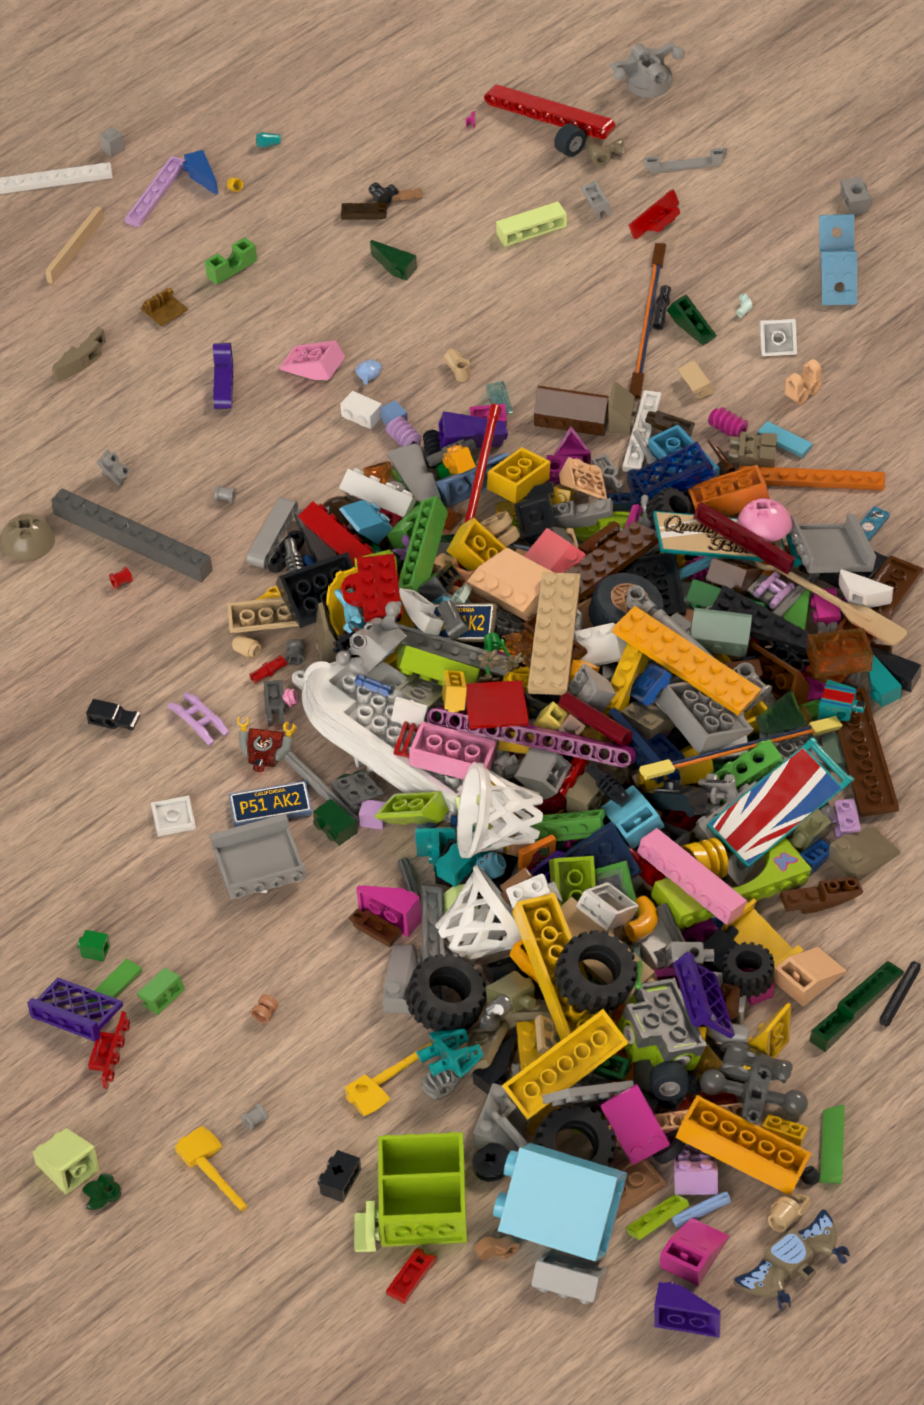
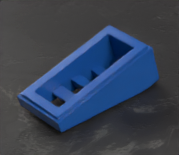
M822 839L800 853L801 857L812 869L810 875L829 859V844Z

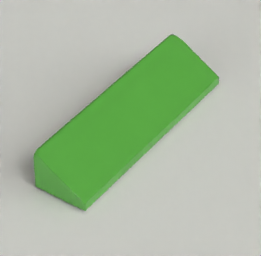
M845 1105L823 1110L820 1183L842 1184Z

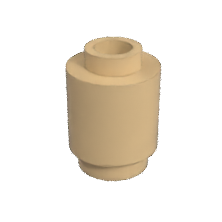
M240 634L233 639L232 646L235 652L248 658H256L259 655L261 645L258 644V641L244 634Z

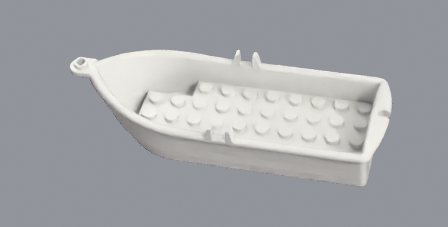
M361 657L351 658L350 663L346 666H340L337 662L319 661L312 663L306 671L298 670L293 673L292 682L302 690L303 708L311 724L325 738L352 755L356 767L359 768L362 764L366 765L368 775L373 772L377 773L403 793L441 791L449 809V812L442 821L451 822V816H458L456 797L461 794L459 786H463V779L410 766L409 758L394 755V748L403 724L391 721L396 699L392 695L395 688L407 679L406 676L384 662H381L368 674L361 666ZM360 674L366 676V679L371 678L382 682V685H390L392 687L390 695L386 697L381 695V692L378 694L365 689V686L355 685L357 675ZM440 701L435 706H444V703ZM427 712L426 715H425L424 722L429 723V721H428V719H427V715H428V712ZM409 730L406 731L400 751L403 749ZM415 731L410 740L407 753H409L417 732ZM498 741L496 758L490 770L497 775L498 773L494 769L497 766L495 761L506 753L510 756L509 752L498 750Z

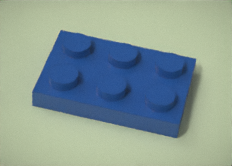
M650 663L632 685L630 697L646 706L653 704L660 690L666 688L670 683L669 679L672 675L666 670Z

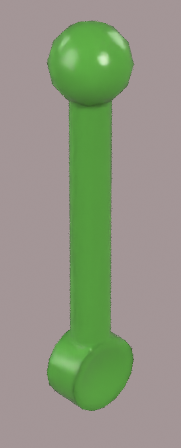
M637 961L638 975L637 982H635L634 987L636 989H641V972L643 969L642 961Z

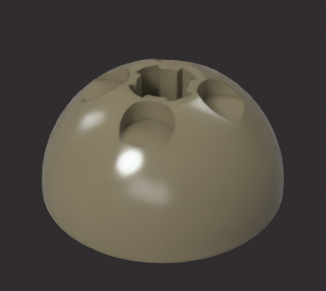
M22 514L14 517L5 525L1 534V548L8 557L18 561H31L41 558L52 549L55 543V535L49 523L33 514Z

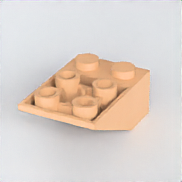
M568 457L559 473L560 483L597 498L607 499L601 469L596 465L583 463L580 459Z
M819 947L790 956L775 968L774 983L804 1007L846 974L847 970Z

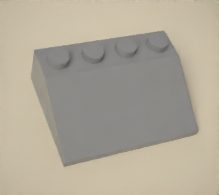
M688 682L669 684L663 689L657 702L699 755L719 750L753 731V728L742 714L737 716Z

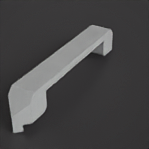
M727 148L711 149L710 157L660 162L658 156L645 157L644 165L651 173L719 166L727 155Z

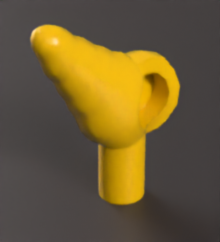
M274 586L267 589L266 593L255 600L279 598L281 595L278 588Z

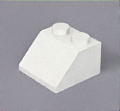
M796 319L759 321V339L762 356L797 354Z

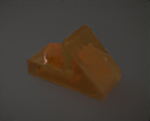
M386 461L365 467L363 469L364 476L370 478V475L381 479L379 483L385 485L391 477V462Z

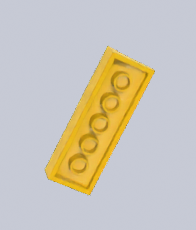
M602 1009L501 1086L528 1120L547 1105L543 1103L542 1095L570 1088L629 1042L605 1010Z

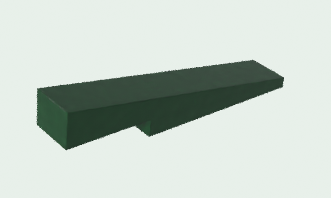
M889 961L885 962L838 1002L837 1009L811 1030L809 1042L826 1052L903 975L904 971Z

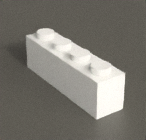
M356 468L353 471L347 469L339 487L340 490L351 496H355L360 500H366L369 503L374 502L379 507L402 516V518L413 509L416 499L412 497L413 493L404 489L402 492L397 491V486L388 482L386 485L379 483L381 479L370 475V478L363 476L364 472Z

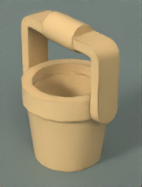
M781 1193L771 1206L772 1212L768 1217L770 1227L777 1232L786 1231L811 1206L810 1197L792 1193L791 1196Z

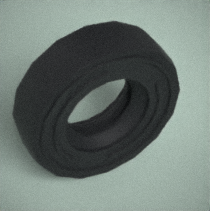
M673 1130L666 1134L670 1145L652 1155L656 1162L660 1164L668 1163L683 1151L686 1143L675 1138L678 1130Z

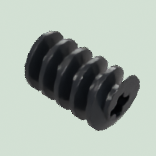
M427 430L423 434L425 460L427 467L434 469L443 462L430 466L426 457L441 451L439 432Z

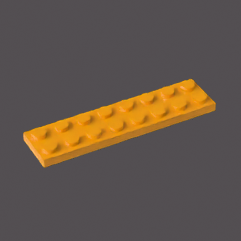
M636 606L612 628L613 634L737 716L761 692V688Z

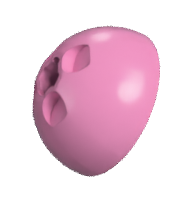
M767 498L757 499L748 503L742 509L737 519L739 525L768 542H774L785 537L792 528V519L788 510L781 503Z

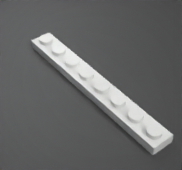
M108 162L0 177V194L113 178L111 164Z

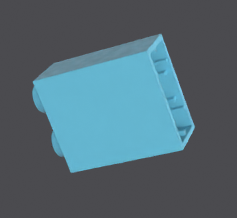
M532 1143L520 1147L518 1152L511 1150L504 1167V1175L512 1177L508 1193L502 1191L499 1193L493 1210V1216L501 1218L498 1231L595 1262L605 1257L627 1173Z

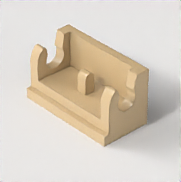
M695 360L677 369L693 394L702 391L701 394L696 395L697 399L714 394L711 382Z

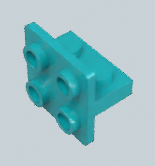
M423 828L415 830L417 856H428L429 864H433V872H435L436 862L447 840H456L455 828Z

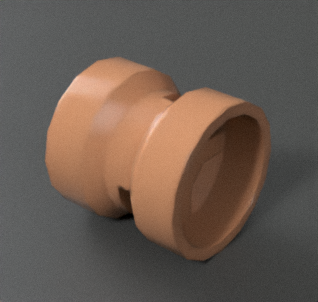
M263 994L258 1000V1005H255L251 1010V1014L259 1022L267 1023L271 1018V1013L275 1012L278 1008V1002L272 996Z

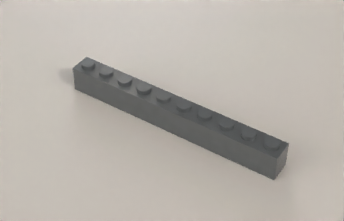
M62 488L51 499L54 515L201 583L213 571L210 555Z

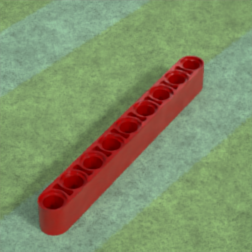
M493 85L484 95L485 102L490 106L559 127L573 124L583 130L586 135L604 140L616 128L615 122L608 117L501 85Z

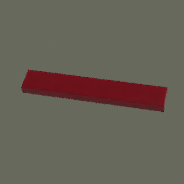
M702 502L697 505L693 519L783 573L789 574L795 557Z

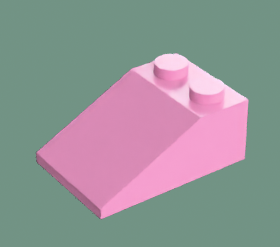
M336 340L294 346L279 368L282 371L313 380H328L333 377L336 369L340 367L345 355Z

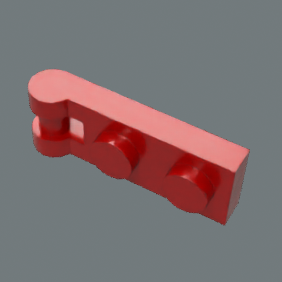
M417 1247L386 1289V1294L405 1304L429 1269L435 1265L437 1257L432 1254L428 1255L424 1253L423 1249Z

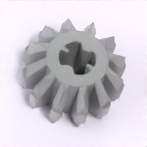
M450 1069L433 1077L431 1072H427V1076L422 1079L424 1091L433 1100L437 1098L440 1100L444 1096L447 1097L458 1086L457 1075Z

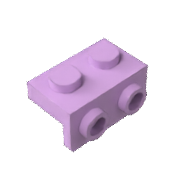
M854 799L834 801V811L836 814L833 821L836 825L834 827L835 839L848 833L860 832L861 827Z

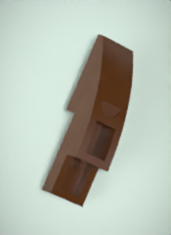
M854 876L819 881L816 887L781 891L779 897L786 912L801 910L802 914H808L850 901L863 894V889L857 877Z

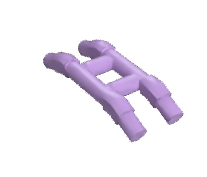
M773 572L753 593L757 598L767 589L776 594L769 603V606L773 609L796 587L792 582L787 585L780 580L781 575L778 572Z
M186 692L183 695V698L193 705L186 711L179 704L173 702L168 704V708L182 717L208 746L215 742L209 735V732L203 727L209 722H212L223 736L230 732L221 718L215 715L194 694ZM201 711L205 717L196 721L192 715Z

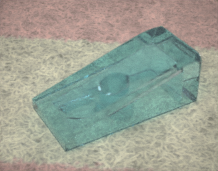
M504 381L486 384V392L490 403L505 404L506 414L513 413Z

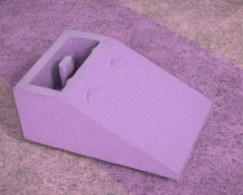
M686 1143L683 1151L673 1159L675 1195L718 1194L717 1158Z

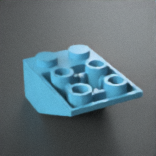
M632 785L625 790L630 796V801L620 807L611 800L602 806L601 809H605L607 818L615 824L630 848L634 849L640 844L643 837L656 828L661 830L665 826L650 803Z

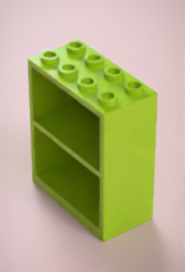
M463 1132L388 1134L378 1136L379 1229L381 1246L467 1243Z

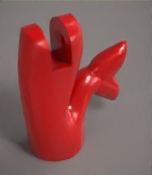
M628 846L642 870L639 876L647 884L654 887L655 882L665 878L661 871L657 870L656 867L638 854L636 850Z

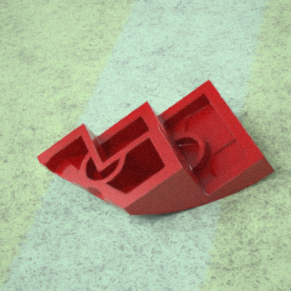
M574 757L571 760L569 773L559 789L563 796L566 797L567 791L573 788L578 777L584 774L586 766L591 762L590 760Z

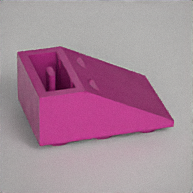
M691 1218L669 1239L660 1253V1268L699 1286L730 1236Z

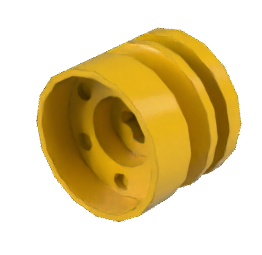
M713 837L698 843L694 842L681 846V848L720 879L727 875L729 868L728 857L723 844L718 839Z

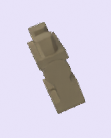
M741 432L740 437L730 436L728 461L738 462V467L754 465L774 467L777 434L762 433V435H756L754 433L746 434V432Z

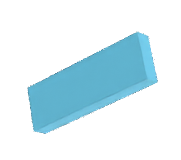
M768 421L757 431V435H762V433L777 434L776 446L800 458H803L812 449L811 442Z

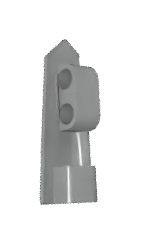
M419 445L403 446L388 453V458L408 490L413 493L412 496L416 501L421 502L436 495L441 500L433 473L429 472Z

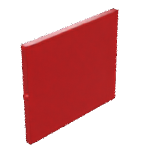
M522 681L466 684L465 702L469 729L529 726Z

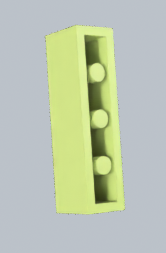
M557 201L496 221V234L504 247L567 227V213Z

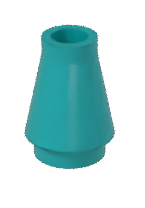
M266 132L256 134L257 147L265 148L281 144L280 134Z

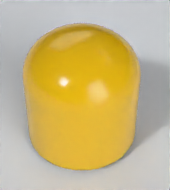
M231 177L227 180L226 185L228 189L239 192L243 188V181L239 178Z

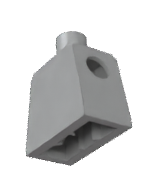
M671 942L664 949L665 967H674L673 963L687 951L694 955L695 962L699 965H702L704 962L714 961V950L703 949L702 942Z

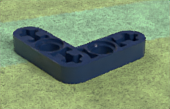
M632 469L628 471L627 484L630 492L606 494L607 498H611L613 502V511L631 510L632 506L637 504L641 506V497L643 495L648 496V501L652 499L644 473L641 470Z

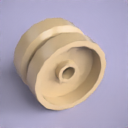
M507 511L495 514L480 523L505 547L516 541L520 536L516 526H510L512 518Z

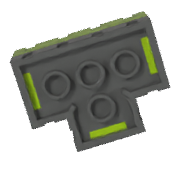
M675 978L642 983L641 989L635 988L617 1024V1028L629 1042L624 1046V1049L631 1063L650 1059L651 1064L656 1066L659 1063L669 1061L681 1064L685 1067L686 1071L694 1070L707 1046L701 1037L699 1029L691 1024L683 995L677 987Z

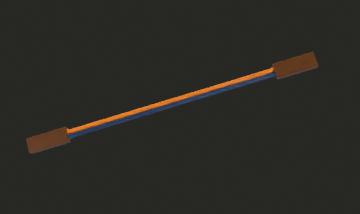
M655 243L652 258L653 272L636 372H633L630 393L635 396V399H641L644 382L643 367L659 272L660 268H663L666 244Z

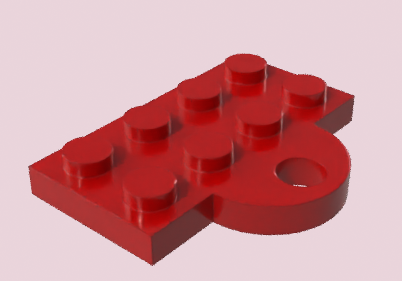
M394 554L357 557L358 572L347 576L343 580L341 585L342 597L349 605L363 607L364 622H369L374 618H381L383 620L387 614L385 612L387 603L401 602ZM352 588L356 591L349 593L346 590ZM400 607V613L397 615V618H403L402 607Z

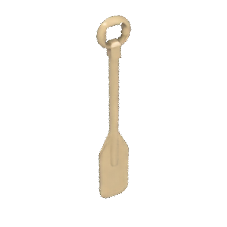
M754 561L757 568L766 571L773 570L783 574L836 605L852 624L888 645H898L907 637V631L903 627L866 606L844 602L792 571L787 575L772 565H765L760 561Z

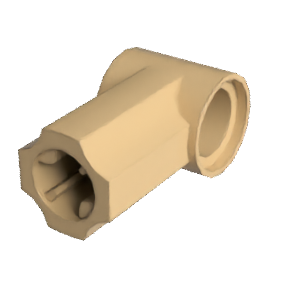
M447 350L446 354L443 355V359L455 373V379L459 382L468 381L471 378L469 360L463 358L457 350Z

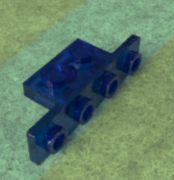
M631 725L662 761L669 759L673 762L685 759V756L661 732L647 740ZM677 768L674 773L666 774L669 779H681L680 771Z

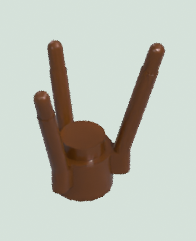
M708 439L707 442L721 460L717 464L719 476L734 472L736 470L735 467L728 461L719 446H715Z

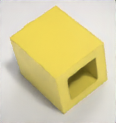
M552 702L539 713L533 725L557 730L561 727L568 713Z

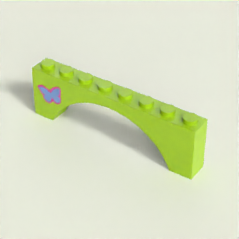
M785 837L764 854L765 869L758 877L749 883L732 889L745 898L747 902H750L752 899L758 901L766 897H772L781 891H787L793 887L806 884L812 869ZM669 878L655 882L651 897L658 906L665 903L668 904L679 929L690 927L694 923L706 921L715 916Z

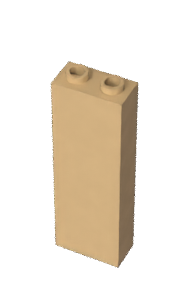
M573 897L560 907L572 938L574 936L578 937L579 933L582 932L589 934L591 930H597L600 934L602 931L609 933V936L614 937L609 930L606 931L576 907L578 902ZM634 954L635 958L633 961H642L636 954ZM597 960L581 961L583 967L602 985L613 982L612 973L605 964ZM642 961L641 983L658 981L655 972ZM633 987L626 1001L623 1003L625 1006L629 1003L634 993L635 987Z

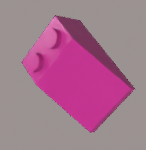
M364 885L356 887L358 909L363 912L368 910L402 930V935L409 937L421 923L420 897L416 893L409 892L403 888Z
M637 1084L600 1104L632 1165L670 1145L664 1130Z

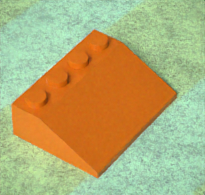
M758 465L687 486L695 511L697 505L702 502L728 518L734 514H740L742 509L754 500L770 499L766 483Z

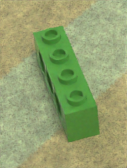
M768 739L759 742L751 751L743 752L735 761L726 763L721 770L710 774L717 775L719 780H724L726 774L734 775L738 791L746 783L750 786L753 782H757L768 775L784 761L772 741ZM757 758H764L761 763H755ZM741 768L747 769L743 774L738 773ZM720 799V802L717 805L722 804L725 799Z

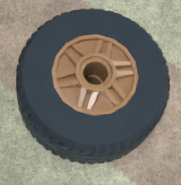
M630 573L613 574L602 579L597 584L589 605V618L594 627L609 623L617 624L631 610L626 604L628 589L633 585L641 586L644 589L645 595L657 605V610L662 609L664 611L663 597L650 581L641 576Z

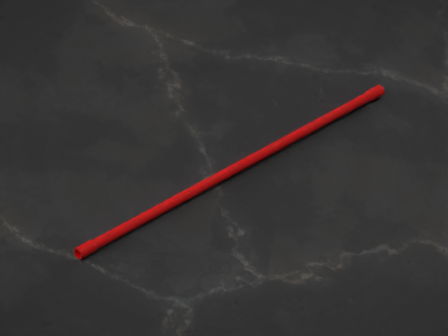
M491 404L489 408L487 426L464 523L475 518L494 431L501 409L498 404ZM458 562L459 568L463 569L464 566ZM457 580L454 585L459 587L460 580Z

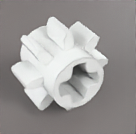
M506 753L495 761L497 766L494 769L500 776L503 774V767L518 764L519 761L515 755L510 757Z

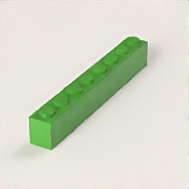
M437 495L421 501L398 582L399 590L403 588L415 590L419 593L418 587L431 576L448 511Z

